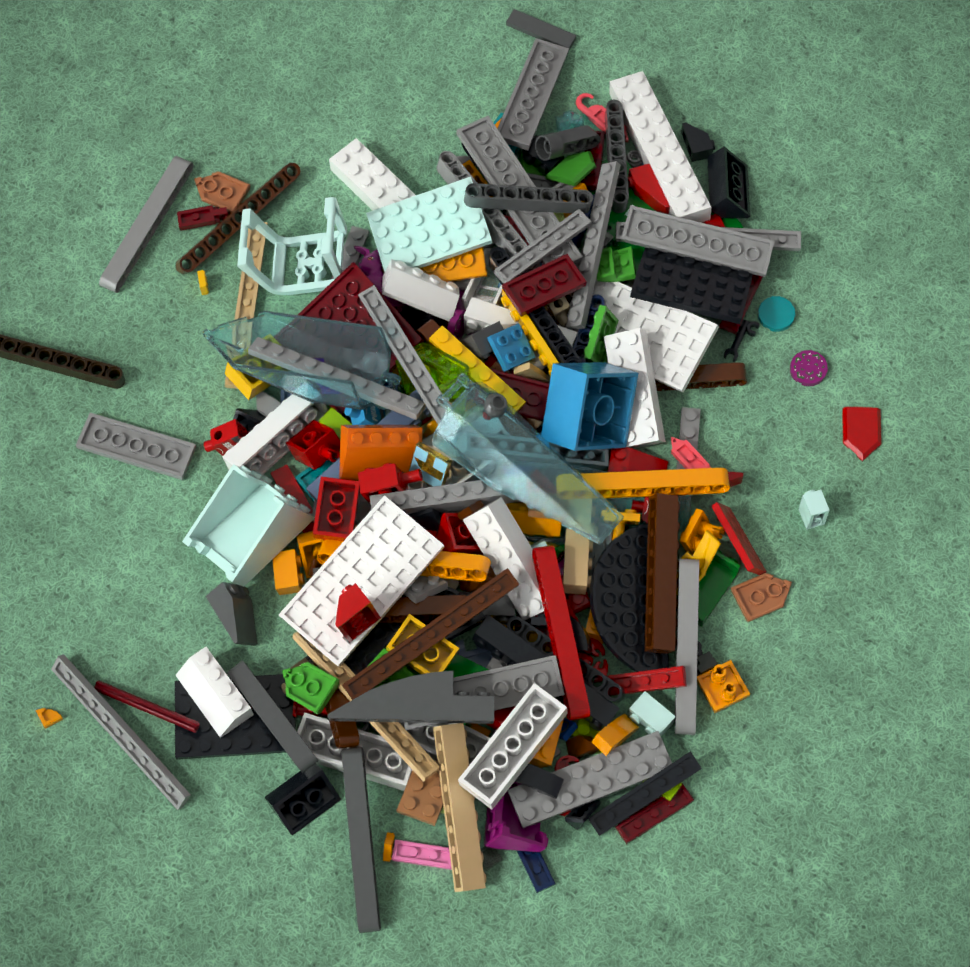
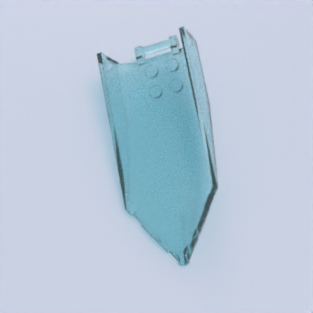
M262 311L258 313V317L248 320L247 317L220 324L213 330L205 329L202 332L203 336L228 361L233 369L309 402L358 410L371 406H377L382 410L386 409L360 398L352 381L295 373L248 354V348L257 337L311 358H324L326 364L384 386L385 382H389L387 387L393 390L401 381L399 375L389 373L391 351L382 327Z

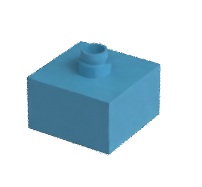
M605 362L553 363L541 439L574 451L626 448L639 373Z

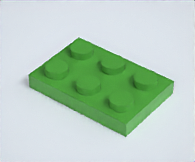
M599 305L598 311L594 315V325L589 332L588 345L584 349V358L588 363L607 362L604 336L615 334L619 321L607 306Z

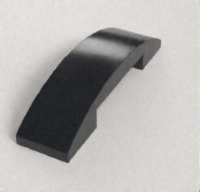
M528 764L515 780L517 783L536 789L537 792L557 799L564 781L563 778L532 764Z

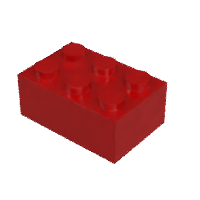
M329 477L320 478L313 528L314 539L344 541L355 529L360 493L359 481Z

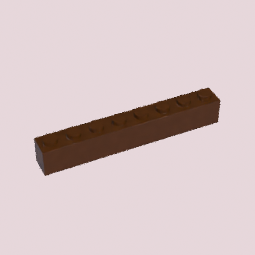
M656 493L649 497L645 652L668 654L674 652L677 646L675 631L678 623L676 618L678 606L676 590L678 588L677 570L679 567L677 551L679 549L678 531L680 524L678 522L680 503L678 502V496Z

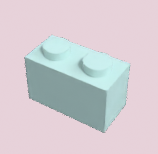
M810 490L804 493L798 509L807 530L824 525L830 511L822 490Z
M646 691L629 708L630 719L638 725L640 723L644 726L647 734L659 731L662 737L675 722L676 716Z

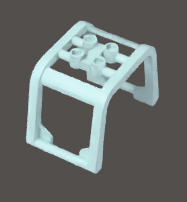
M334 197L325 198L326 233L296 237L279 236L251 208L244 209L242 211L237 267L268 292L276 295H295L323 291L342 273L344 238L347 235V225L337 199ZM335 224L338 229L337 231H334ZM248 228L250 230L256 229L271 243L275 244L272 281L254 266L252 252L247 248ZM337 241L336 255L333 250V242ZM317 244V248L313 252L315 258L310 257L307 253L308 245ZM300 246V250L296 254L298 259V265L295 269V274L298 277L297 284L284 285L287 247ZM326 261L334 279L322 281V278L327 274L324 268V262ZM307 269L312 270L315 274L314 282L305 283V280L310 276Z

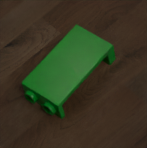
M719 549L711 561L706 575L699 582L698 625L701 627L739 573L741 566L737 560L732 557H726Z

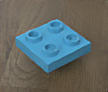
M519 323L487 337L503 372L520 366L536 357Z

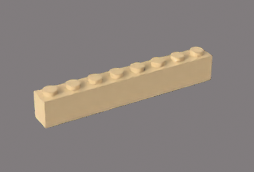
M464 723L433 727L437 762L440 766L439 777L455 892L483 889L486 888V874L483 871L482 863L484 856L480 849L481 835L477 827L478 813L474 805L475 797L461 787L458 782L460 776L469 766L470 753L466 746L467 731L464 728Z

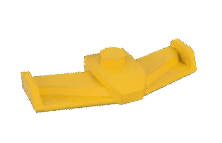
M706 530L693 555L687 551L680 558L699 559V582L706 575V571L721 545L719 539L709 530Z

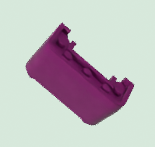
M514 782L509 789L521 784ZM508 790L493 810L487 806L484 845L486 847L541 852L548 845V837L545 832L540 831L541 822L524 829L522 828Z

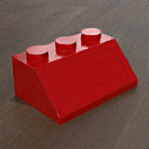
M443 513L436 537L445 546L442 551L483 555L464 521L460 520L457 516L458 513Z

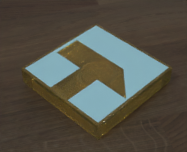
M419 441L415 446L408 471L420 468L423 482L431 487L441 486L446 483L452 460Z

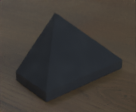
M237 408L233 420L236 419L250 432L266 417L257 410Z
M595 800L572 809L565 817V822L578 830L601 804L600 800Z

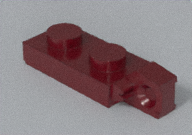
M213 205L177 212L180 231L220 223L221 220L229 215L227 207L218 209V207H213Z

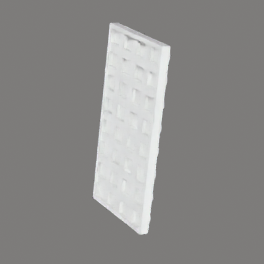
M596 277L593 295H601L608 309L619 320L615 334L637 328L646 330L655 380L684 392L719 326L684 310L630 297L632 287L620 282H600ZM589 338L584 339L583 342L589 341Z
M384 495L281 611L279 616L335 665L340 667L380 621L378 620L349 643L335 625L338 600L342 594L341 591L346 586L356 583L382 619L445 546Z

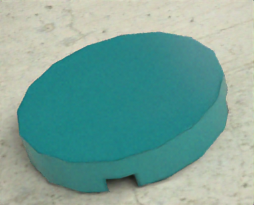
M772 296L765 299L760 304L758 310V320L761 325L773 332L788 329L795 318V308L792 303L780 296Z

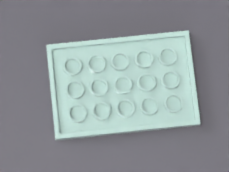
M471 177L366 213L384 272L391 259L395 261L400 260L412 268H422L493 243L482 209L468 207L463 201L466 187L473 183Z

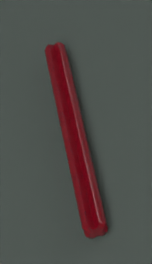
M100 680L94 686L101 694L194 733L200 727L198 721Z

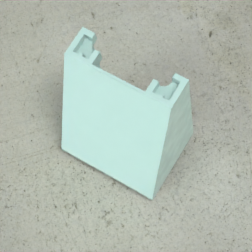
M233 464L182 542L188 547H195L200 554L208 557L225 571L226 578L244 587L305 529L315 517L309 513L310 509L307 506L297 503L298 500L290 494H284L285 489L277 484L275 486L271 484L273 480L266 475H261L255 470L251 471L244 465L239 467Z

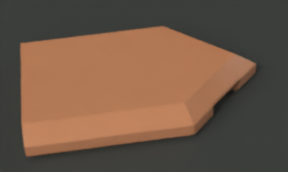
M219 171L212 173L210 176L194 179L203 202L218 208L227 207L229 213L242 203L250 190V184Z
M764 573L730 589L746 621L750 622L783 608L792 582Z

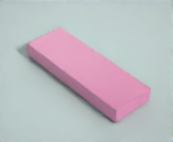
M395 839L392 861L452 870L448 847Z

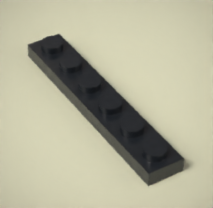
M690 751L588 819L598 835L601 836L702 768Z

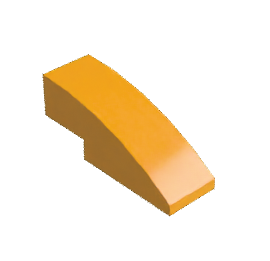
M623 714L598 732L592 743L607 756L636 732L639 726L626 714Z

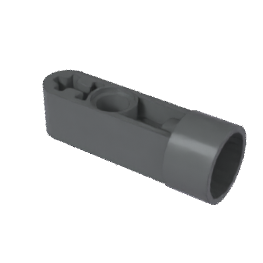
M584 125L540 135L535 141V149L539 158L546 161L593 149L599 144L601 137L590 126Z

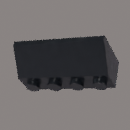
M723 146L707 157L708 193L711 211L721 218L748 219L750 217L748 166Z

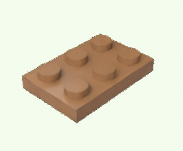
M412 770L397 812L435 826L443 807L439 771L423 782Z

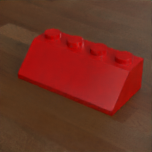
M356 583L346 586L341 591L342 594L339 596L335 622L336 627L349 643L381 619L372 603Z

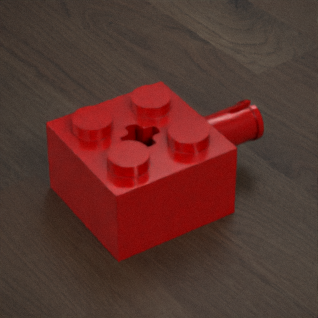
M312 420L286 442L295 460L314 470L321 467L328 459L331 462H336V459L340 458V440L334 429L316 420Z
M386 463L382 467L366 468L364 471L358 472L360 493L369 504L371 495L409 490V483L423 480L420 468L403 472L395 463Z

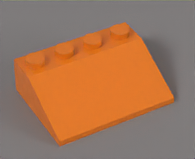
M341 425L339 479L359 481L358 472H362L366 468L382 467L386 463H395L401 471L408 472L416 446L422 448V427L417 425Z

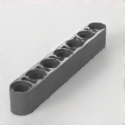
M613 99L607 102L605 111L608 163L617 161L621 166L611 209L615 213H623L627 209L629 198L623 107L620 101Z
M472 183L466 187L463 201L466 206L471 208L574 213L580 209L586 214L590 210L593 195L587 190Z
M241 660L227 671V674L299 770L304 773L319 761L245 662Z

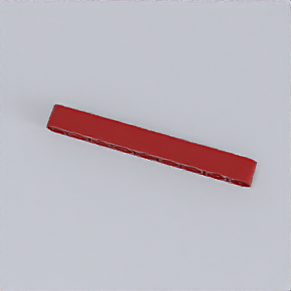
M553 545L533 548L532 558L553 655H556L565 694L562 697L564 705L567 707L568 720L590 717V706L556 551Z

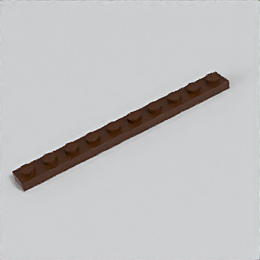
M507 568L342 684L343 688L352 700L375 688L519 586L518 581Z

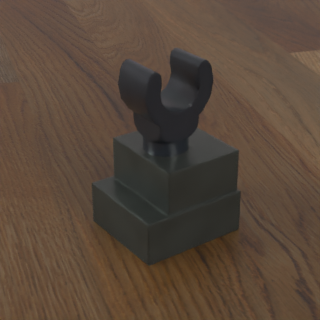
M698 641L697 675L699 676L713 669L718 663L710 651L703 654L702 645Z

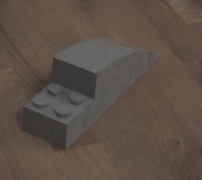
M453 671L431 672L392 681L371 689L329 713L328 719L329 721L493 724L494 696H490V692H478L477 696H469L470 692H457V695H453Z

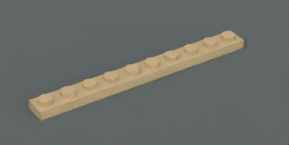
M248 228L247 248L252 252L254 266L261 271L266 238L256 229L250 230ZM243 271L241 273L228 362L247 350L251 343L259 284ZM226 376L225 387L238 389Z
M295 632L292 637L320 669L339 679L337 688L349 701H352L342 684L354 677L355 674L344 662L340 667L335 665L301 634ZM369 722L423 782L439 771L440 766L399 722Z

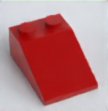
M612 448L608 472L667 470L668 461L633 448Z

